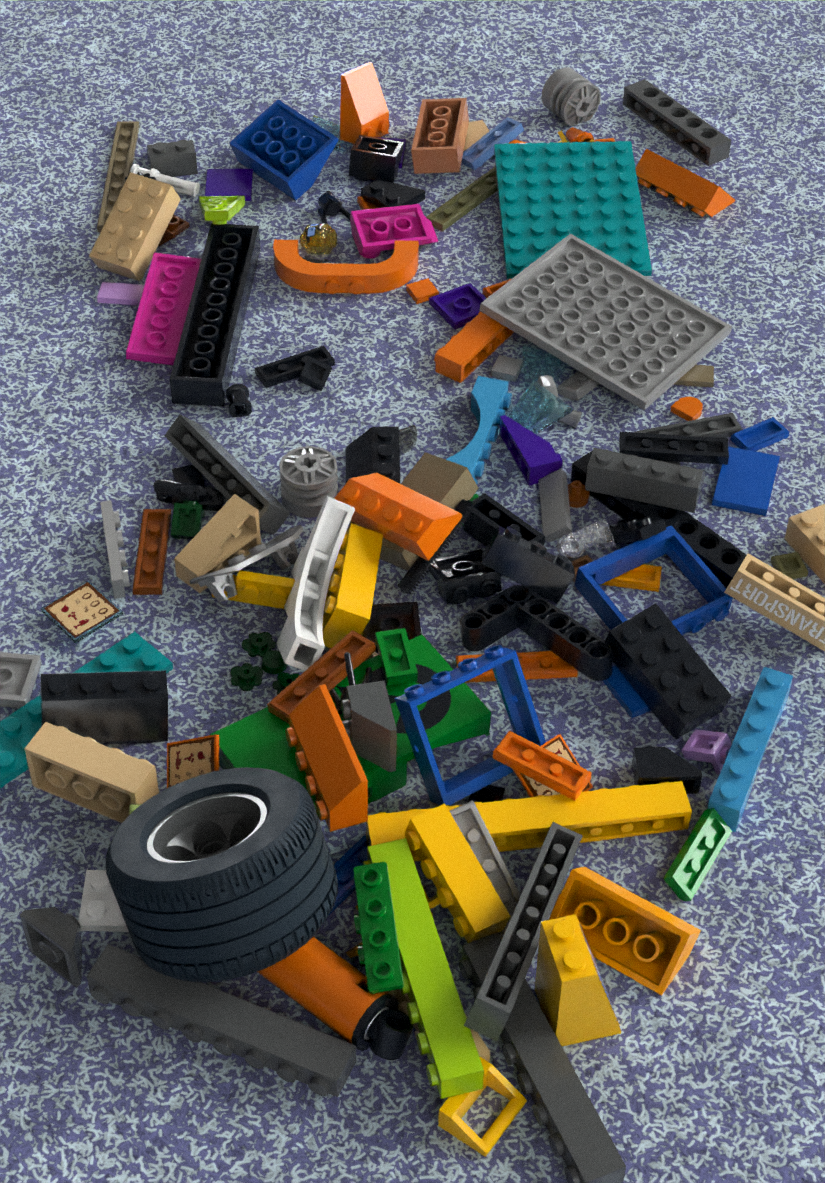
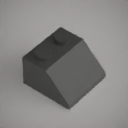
M179 140L170 143L158 142L153 145H147L150 170L154 168L160 174L171 177L198 174L193 140Z
M385 681L346 686V699L341 700L343 718L347 720L342 721L356 754L389 772L396 771L397 728Z

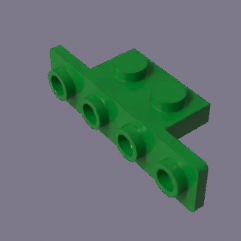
M378 862L356 866L353 871L359 914H354V923L357 935L362 936V945H358L357 948L360 965L366 968L368 990L371 994L402 989L404 981L387 863Z

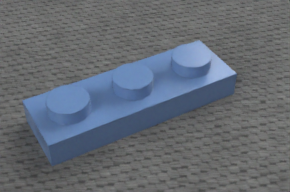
M509 117L504 119L463 152L462 164L473 170L481 167L484 162L494 155V144L509 143L524 131L522 123Z

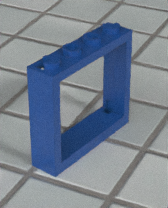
M672 525L666 527L667 530L650 538L631 543L579 567L574 584L606 626L612 630L627 621V619L599 585L667 554L708 602V604L671 621L682 636L690 631L692 633L699 632L705 627L706 623L714 619L716 622H719L727 617L733 597L724 593L726 590L724 585Z

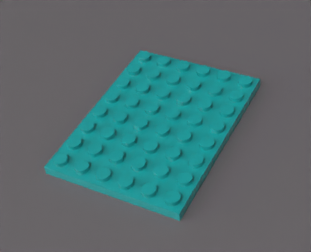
M631 141L494 144L506 279L514 278L569 234L576 236L644 276H651L652 267Z

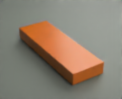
M508 731L493 751V759L576 801L591 780L592 772L511 731Z

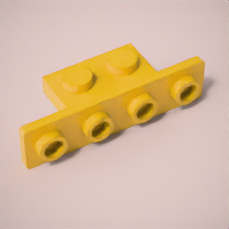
M239 570L237 576L233 575L237 595L228 598V600L284 609L295 580ZM224 589V594L228 597L227 591Z

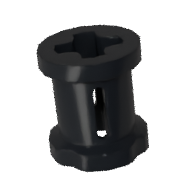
M243 384L230 386L226 390V398L230 402V415L232 417L249 416L252 412V405L248 400V388Z

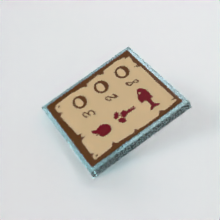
M89 580L41 608V612L74 643L79 642L123 615V611Z

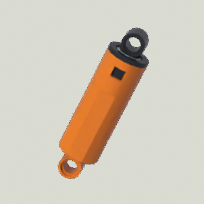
M314 936L285 959L257 971L348 1043L355 1045L356 1049L364 1051L370 1047L375 1055L386 1060H396L402 1056L412 1032L413 1024H411L407 1014L397 1010L398 999L388 991L371 994L368 990L366 975Z

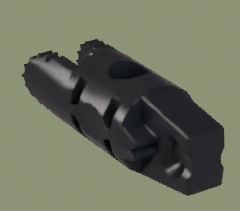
M162 479L155 481L153 485L155 492H157V500L174 505V503H182L189 500L202 505L204 511H219L223 507L225 500L224 495L220 491L205 486Z

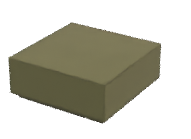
M798 552L771 557L770 562L773 568L792 579L808 576L809 571Z

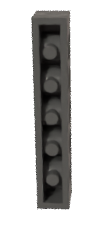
M644 79L624 87V106L707 166L729 158L731 139Z

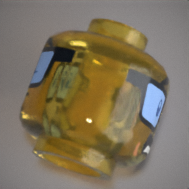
M327 223L309 224L300 236V243L308 254H330L337 245V233Z

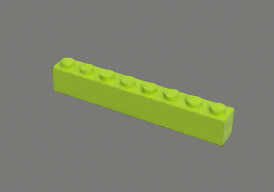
M407 839L368 846V860L363 861V865L386 862L388 866L404 987L400 990L402 994L408 993L410 1003H407L408 1016L411 1024L417 1023L420 1032L416 1034L418 1048L421 1055L427 1054L430 1063L426 1065L430 1086H437L440 1099L483 1089L484 1069L471 1030L464 1026L467 1018Z

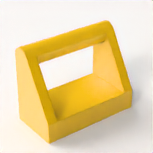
M480 1057L484 1069L483 1089L448 1097L439 1109L438 1126L486 1157L526 1104L527 1100L491 1063ZM486 1086L510 1101L483 1137L480 1138L462 1118Z

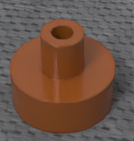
M573 481L568 484L570 507L579 508L585 506L589 501L590 492L585 490V485L580 481Z

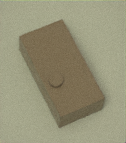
M426 452L401 483L455 510L462 499L470 500L479 489L467 467ZM383 538L380 559L408 571L419 556Z

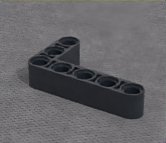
M513 585L464 614L460 619L462 645L469 651H480L519 628L588 678L595 681H603L612 675L611 645L524 585Z

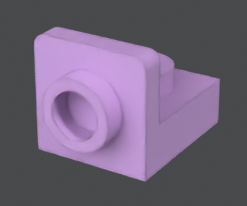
M695 729L681 751L687 760L712 763L716 774L720 775L732 744L727 733Z

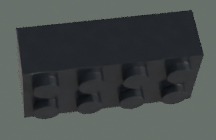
M656 603L609 631L605 641L612 647V662L676 740L722 712L730 700L731 694Z

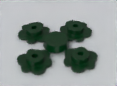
M268 632L251 633L248 639L242 641V648L248 651L250 657H256L257 655L263 657L261 667H252L250 663H244L241 667L235 666L230 671L232 677L231 684L239 686L242 691H250L254 686L261 685L263 670L269 674H278L277 681H274L272 684L273 689L277 690V695L300 675L298 673L289 674L283 672L288 664L284 663L280 651L271 650L276 647V642L272 640V635Z

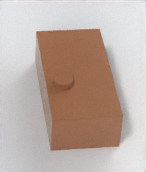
M467 98L422 99L411 149L414 174L460 172L469 125Z

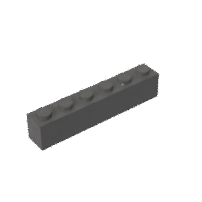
M181 414L177 417L164 436L227 500L236 494L258 509L261 530L270 534L276 533L290 515V512L199 423Z

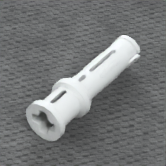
M133 164L130 170L134 174L138 172L143 174L149 173L150 177H155L157 181L172 185L178 193L196 197L200 190L198 182L195 183L160 174L154 168L149 170L141 168L138 164Z

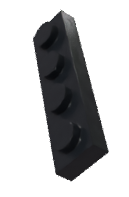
M620 432L619 453L657 461L728 464V438Z

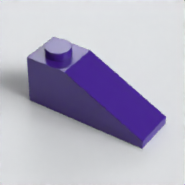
M506 415L500 416L499 435L529 486L538 484V480L562 468L563 463L560 454L554 451L548 441Z

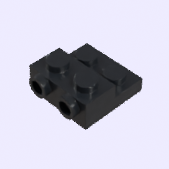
M482 549L436 559L437 562L433 561L434 565L430 563L433 567L428 566L431 569L429 572L437 581L438 592L447 604H460L475 597H490L496 592L502 591L500 573L481 563Z

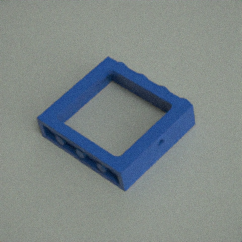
M501 645L489 647L484 651V655L478 658L465 659L458 663V668L450 672L442 671L436 673L431 677V681L423 685H412L404 690L405 694L395 698L431 802L438 805H451L514 771L512 768L490 757L454 777L442 781L417 708L418 705L492 669L513 732L539 746L546 743L516 650L503 648Z

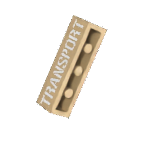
M748 553L724 593L825 651V598Z

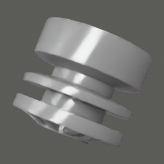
M564 67L550 75L544 84L541 99L543 105L570 126H576L579 122L589 121L599 107L601 94L598 87L574 69Z
M314 446L298 447L282 457L279 468L283 506L296 516L305 518L318 517L326 497L334 499L338 494L336 458L331 452Z

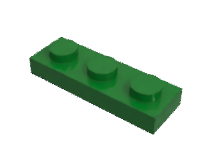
M715 808L704 810L663 878L678 898L683 901H691L732 832Z

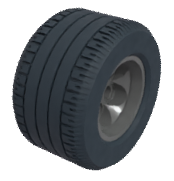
M251 767L224 769L187 779L163 790L136 808L123 821L116 831L106 854V874L138 955L153 970L183 981L216 982L234 979L255 973L285 959L305 945L319 931L329 916L338 893L337 874L311 796L296 780L269 769Z

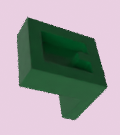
M189 500L182 503H174L171 537L176 539H193L201 530L202 518H205L203 506Z

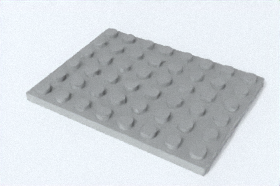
M569 234L480 304V311L643 410L648 408L731 333L732 326L572 234Z

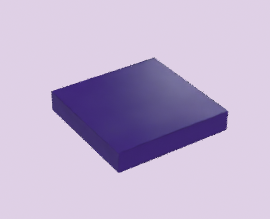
M207 169L205 196H245V201H252L253 169Z
M471 283L429 298V304L456 330L464 327L467 322H470L478 315L480 304L486 298Z

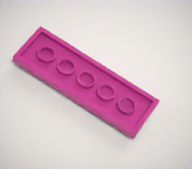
M154 252L127 346L126 359L174 365L201 263L200 258Z

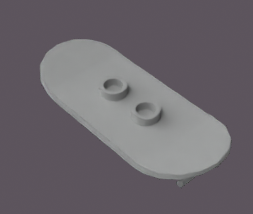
M297 525L286 530L268 543H261L249 549V555L244 556L242 553L229 559V565L189 580L190 584H199L200 587L206 585L219 603L228 600V598L237 595L233 572L241 570L271 554L281 569L291 566L287 561V557L291 564H295L298 558L295 540L300 538L299 535L302 533L303 527ZM224 589L227 591L228 597L224 594Z

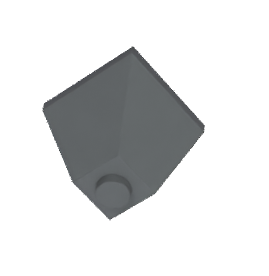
M55 907L24 910L20 914L29 951L77 988L82 981V939L79 930L81 926L77 919L69 913L63 914Z

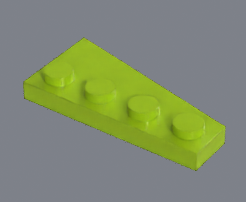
M199 196V205L205 221H212V224L215 225L227 224V220H231L245 206V196Z

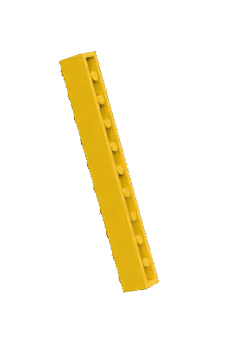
M683 781L661 782L641 786L631 785L613 789L601 788L595 791L582 792L576 801L558 794L549 796L538 795L521 799L508 798L502 801L484 803L474 802L499 852L540 848L552 822L583 835L580 843L685 830L689 828L692 809ZM446 805V806H447L448 810L450 811V810H452V809H454V808H457V807H459V806H461V805H456V806ZM433 808L410 809L408 811L392 813L380 812L368 815V822H366L367 846L405 839V831L410 818ZM410 850L414 862L421 861L416 851Z

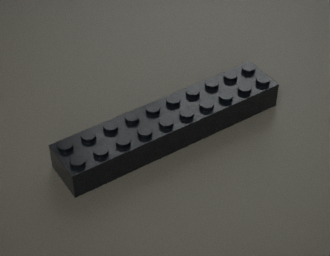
M211 223L170 376L173 404L224 407L226 390L229 387L260 254L259 226L215 225Z

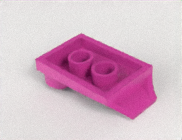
M420 204L351 211L352 235L359 254L365 258L373 259L378 257L381 251L394 249L395 240L419 241V245L438 242L432 222L423 215Z

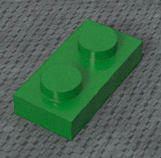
M406 629L375 632V641L387 686L418 681V672Z

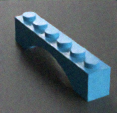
M478 376L471 392V411L476 417L479 426L478 431L464 449L446 459L467 467L476 484L478 483L476 477H482L485 466L483 460H488L492 448L490 442H496L498 436L497 425H500V416L505 415L504 408L510 407L512 393H508V381Z
M763 667L708 803L707 809L715 808L733 832H736L760 763L772 733L781 718L792 684V675L767 667Z

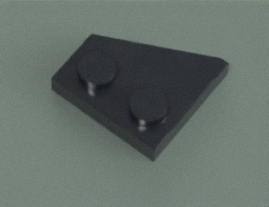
M376 180L361 188V197L378 208L417 204L425 200V191L383 180Z

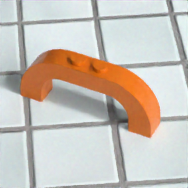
M274 239V267L277 275L283 282L301 291L329 294L382 293L405 285L415 276L418 269L419 241L395 240L394 253L390 258L380 263L336 264L309 262L299 255L298 240Z

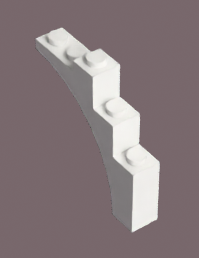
M328 496L325 499L305 547L301 548L291 571L295 583L284 606L288 617L276 643L284 663L304 671L320 659L325 648L322 624L327 591L338 552L355 511L353 506Z

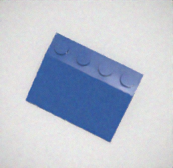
M277 99L229 144L238 162L248 169H253L254 173L296 201L312 187L337 144L338 138Z

